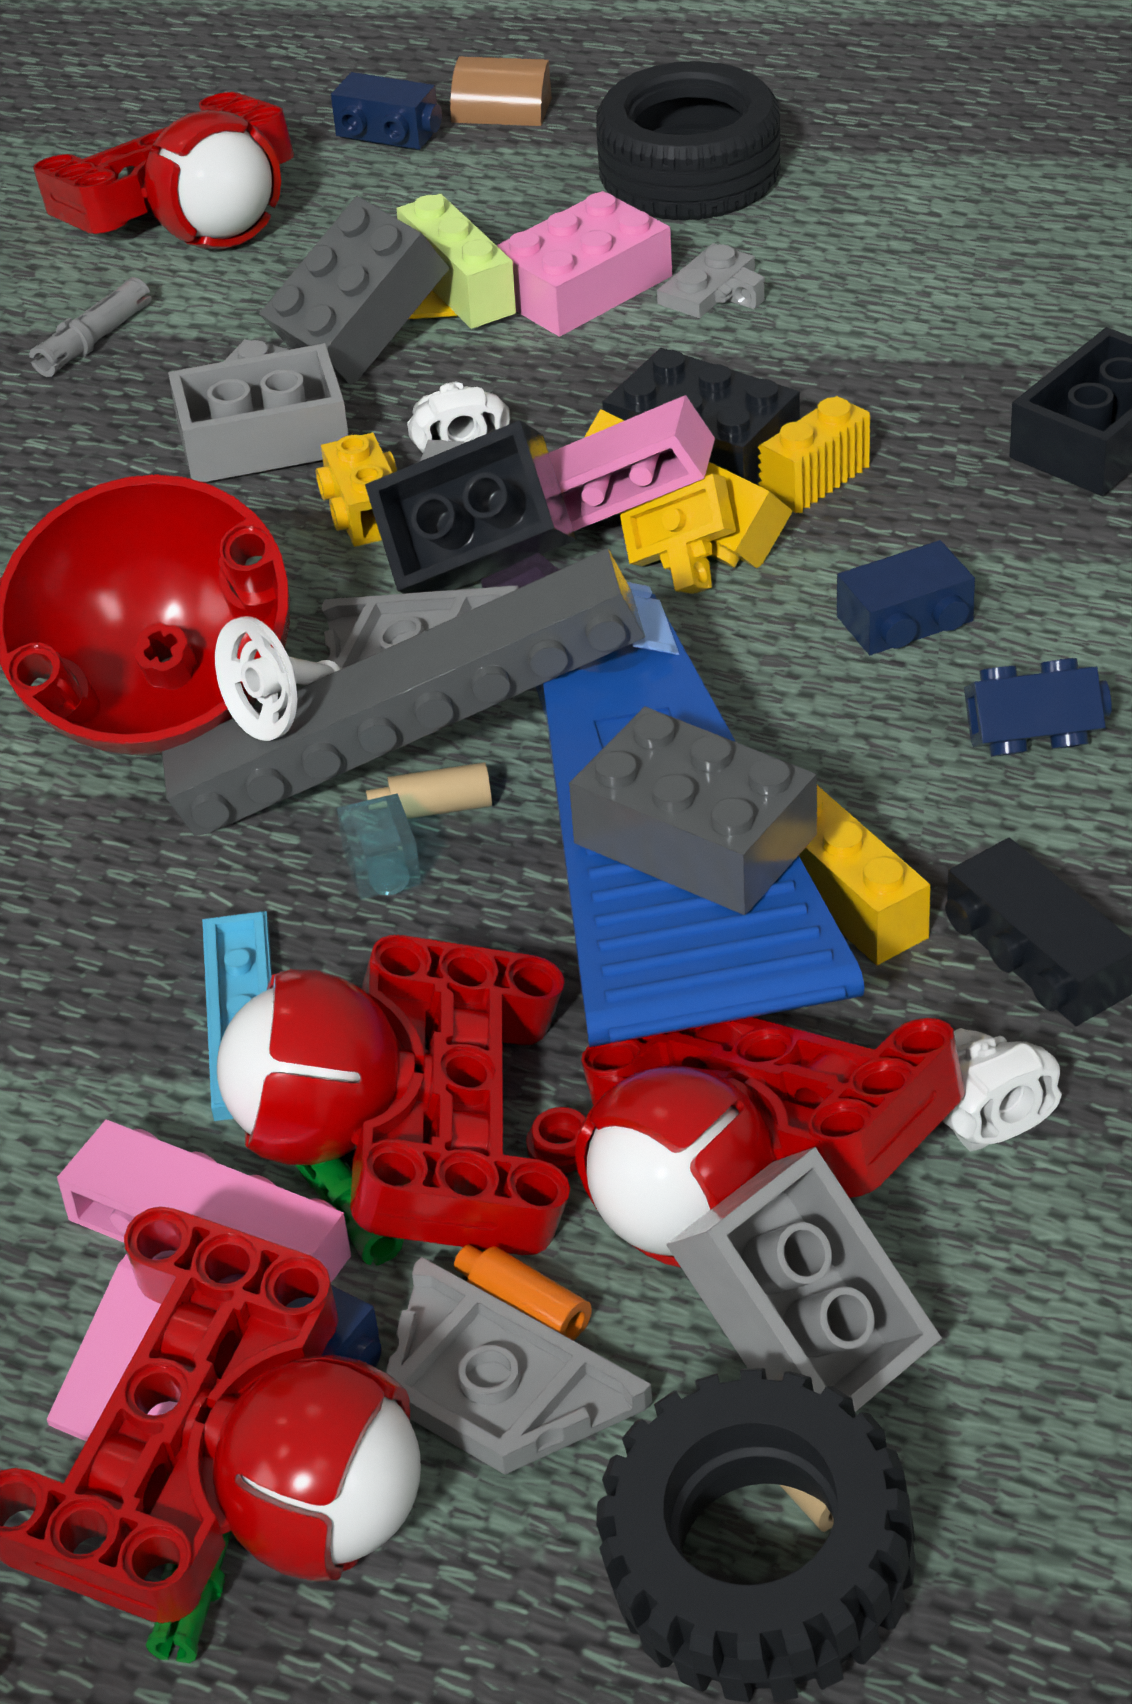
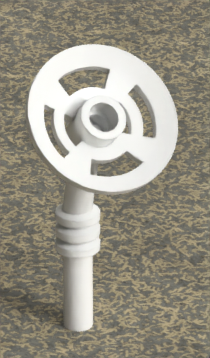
M244 616L229 621L222 628L216 643L215 668L224 702L238 725L250 736L262 741L280 738L291 728L297 710L296 684L308 685L342 669L330 660H321L316 663L289 657L275 633L262 621L253 617ZM247 633L252 640L245 644L240 659H238L239 644ZM258 651L261 655V658L254 659L255 654ZM241 681L248 694L263 704L260 714L256 712L248 701ZM281 691V695L278 699V692ZM286 707L284 715L279 720V711Z

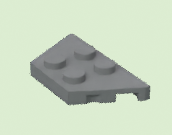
M516 585L325 599L322 604V612L329 625V630L324 632L325 645L330 653L327 660L335 662L343 669L519 589V587Z
M421 1257L414 1264L412 1272L414 1286L408 1309L402 1310L396 1332L398 1347L396 1352L389 1358L386 1373L391 1375L406 1389L410 1399L411 1420L506 1475L645 1411L652 1403L651 1384L429 1260Z

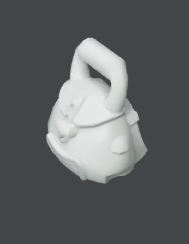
M455 381L445 383L440 387V391L423 396L414 405L412 411L414 415L407 424L409 438L423 453L428 440L468 442L509 425L510 411L509 407L497 395L485 392L480 387H463L461 382Z
M963 1028L954 1031L964 1084V1096L960 1103L943 1119V1122L953 1129L957 1138L970 1152L982 1149L989 1144L1000 1143L1018 1136L1041 1123L1056 1109L1062 1096V1092L1058 1088L1060 1067L1056 1058L1043 1047L1021 1041L1007 1042L1003 1036L993 1038L990 1035Z

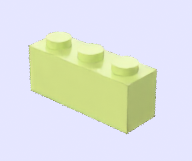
M441 193L419 197L413 203L396 208L397 219L421 232L450 268L432 291L471 329L516 314L513 261Z

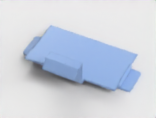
M627 582L632 591L645 634V638L632 643L633 647L679 655L660 600L650 598L652 591L649 586Z

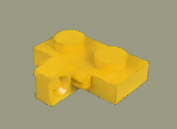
M716 474L707 475L702 480L619 513L629 564L645 566L661 560L664 569L671 570L676 592L681 591L694 594L712 588L710 564L706 558L712 555V544L710 541L736 532L724 476Z

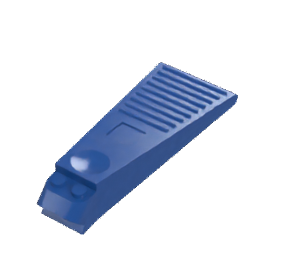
M651 594L650 598L657 599L655 594ZM667 616L666 619L679 655L633 647L630 644L536 686L547 722L589 1047L862 997L864 995L865 987L860 966L799 856L746 915H742L574 843L569 782L644 706L736 742Z

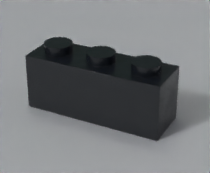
M1010 837L948 870L945 909L951 925L962 935L970 934L989 950L994 963L1006 973L1013 971L1029 985L1035 997L1045 1009L1049 1011L1057 1010L1077 1027L1132 995V938Z

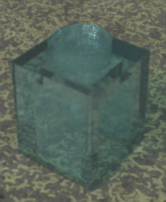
M398 793L336 808L343 852L360 900L377 895H393L403 889L422 885L416 841Z

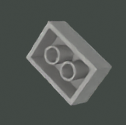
M325 343L168 372L178 429L190 477L193 480L208 482L323 460L322 444L339 441L341 438L348 436L344 400Z
M816 1147L770 1163L666 1244L748 1369L765 1368L767 1380L782 1381L786 1371L810 1376L814 1392L821 1394L826 1386H833L853 1399L855 1412L942 1339Z

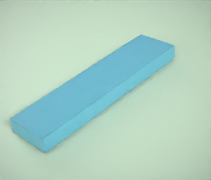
M266 911L202 919L211 1109L214 1121L234 1119L223 1101L217 1080V1057L222 1037L235 1014L252 998L267 990L272 976L269 923Z

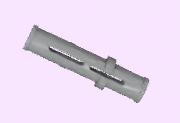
M131 277L74 320L72 318L64 320L57 326L56 333L30 350V358H36L43 354L31 362L32 366L41 375L51 377L73 358L88 355L93 351L94 344L99 339L151 303L152 298L148 295L138 300L150 292L148 286L141 279Z

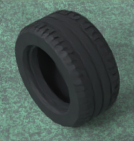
M702 61L673 62L652 66L620 80L608 91L597 109L596 134L600 181L609 194L647 213L651 217L671 220H700L733 213L748 207L762 198L776 182L777 176L780 173L781 145L778 100L762 80L738 67Z

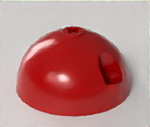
M158 474L131 476L102 483L74 495L50 511L27 533L12 554L0 579V665L27 711L34 716L40 717L55 731L77 743L117 754L136 756L162 755V751L188 743L214 729L216 726L233 719L222 697L215 668L217 639L222 628L229 621L244 616L256 618L275 633L285 649L290 625V595L283 558L278 545L261 519L237 498L211 484L186 477ZM262 556L257 563L246 565L249 558ZM247 633L239 644L238 659H240L245 644L252 640ZM258 651L256 652L254 659L261 658V655ZM172 657L168 661L162 662L163 660ZM37 678L48 679L43 684L31 686ZM241 681L243 691L253 707L257 699L248 694Z

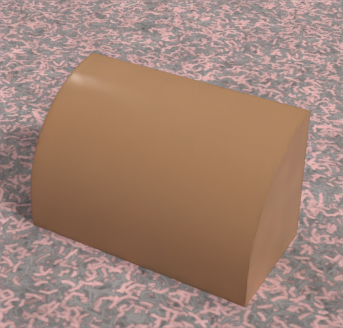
M459 56L454 68L451 86V123L541 126L552 99L549 60Z

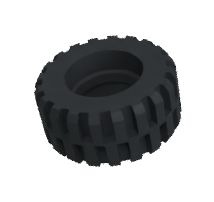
M765 1368L741 1369L740 1380L720 1383L718 1373L695 1380L696 1392L681 1399L677 1391H672L656 1402L654 1407L657 1417L650 1424L643 1419H638L622 1437L627 1457L615 1455L610 1458L602 1478L607 1495L597 1502L596 1526L602 1540L599 1549L620 1612L630 1632L639 1634L644 1652L660 1668L669 1667L674 1662L680 1682L701 1692L707 1690L711 1680L720 1682L725 1699L750 1702L753 1689H771L774 1702L798 1698L795 1685L815 1678L820 1689L823 1690L844 1679L841 1667L844 1661L852 1656L858 1664L864 1665L881 1648L878 1626L886 1630L896 1628L906 1608L903 1590L913 1586L916 1567L913 1546L915 1534L905 1474L896 1450L887 1448L885 1431L870 1413L860 1412L855 1416L853 1399L833 1386H826L821 1394L814 1392L810 1376L786 1371L782 1381L767 1380ZM757 1484H777L792 1487L822 1501L833 1516L834 1524L826 1542L807 1564L786 1577L763 1584L739 1585L716 1580L690 1565L685 1560L682 1551L691 1526L704 1509L721 1496L741 1487Z

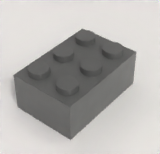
M356 196L274 294L259 315L292 349L325 343L335 375L351 385L358 381L450 268L421 232Z
M645 706L569 782L575 844L742 915H746L817 835L816 773Z

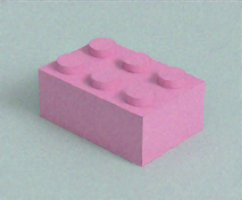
M604 191L591 194L586 200L562 212L552 214L547 220L523 232H518L508 240L496 245L513 261L516 312L559 337L672 276L670 226Z

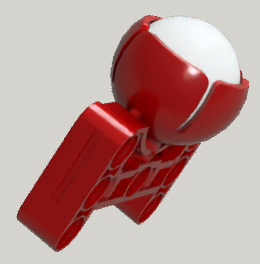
M238 92L218 93L199 102L200 111L189 113L174 121L168 127L82 159L71 154H61L45 158L37 162L33 169L48 215L87 233L98 234L124 226L128 220L148 213L151 207L155 217L162 226L179 240L189 245L204 249L220 250L238 246L258 234L268 223L271 214L267 213L265 208L266 206L275 208L280 197L281 173L279 165L294 157L283 109ZM126 167L127 176L118 179L119 173Z
M389 935L380 938L374 944L362 989L343 977L323 971L290 969L272 975L267 990L252 998L235 1014L226 1028L219 1046L217 1080L223 1101L232 1117L245 1130V1146L264 1159L286 1165H315L338 1159L356 1149L352 1165L351 1215L360 1227L376 1235L459 1247L470 1244L481 1250L496 1246L507 1253L518 1255H536L545 1250L553 1241L569 1197L570 1185L564 1173L551 1163L538 1159L503 1155L502 1042L533 1045L542 1040L548 1033L565 982L562 972L555 964L535 955L406 935ZM425 1038H428L427 1050L425 1049Z
M749 1017L600 1046H588L582 1053L581 1062L593 1108L584 1119L577 1136L575 1148L577 1171L584 1189L606 1224L618 1236L645 1255L666 1265L680 1267L666 1244L774 1161L816 1147L849 1198L863 1196L878 1188L960 1103L964 1096V1084L954 1030L949 1023L940 1019H915L895 1029L874 1050Z
M160 1206L146 1209L136 1215L128 1224L124 1235V1243L138 1287L144 1296L160 1303L161 1306L65 1482L62 1483L26 1469L11 1468L0 1471V1561L11 1568L157 1623L179 1621L189 1615L198 1605L203 1589L226 1546L222 1534L229 1531L233 1532L238 1542L259 1562L281 1574L317 1582L339 1580L343 1571L353 1568L361 1557L381 1547L397 1532L414 1504L420 1483L421 1463L418 1441L410 1423V1399L406 1389L391 1375L361 1360L337 1355H322L328 1341L336 1332L339 1318L329 1273L321 1261L311 1255L174 1208ZM176 1251L168 1258L153 1260V1257L161 1252ZM228 1275H244L243 1278L233 1283H219L220 1280ZM298 1298H314L311 1303L304 1307H286L290 1302ZM168 1401L177 1402L175 1407L165 1414H148L153 1407L160 1403ZM25 1510L34 1511L32 1516L21 1525L14 1527L4 1526L6 1521L17 1512ZM97 1536L106 1538L102 1545L93 1552L82 1555L74 1554L77 1546L86 1539ZM167 1563L178 1565L175 1572L163 1581H144L150 1570L158 1565Z

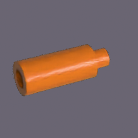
M468 1244L457 1254L454 1268L468 1277V1283L573 1341L586 1329L592 1312L590 1302L502 1249L493 1246L482 1252Z

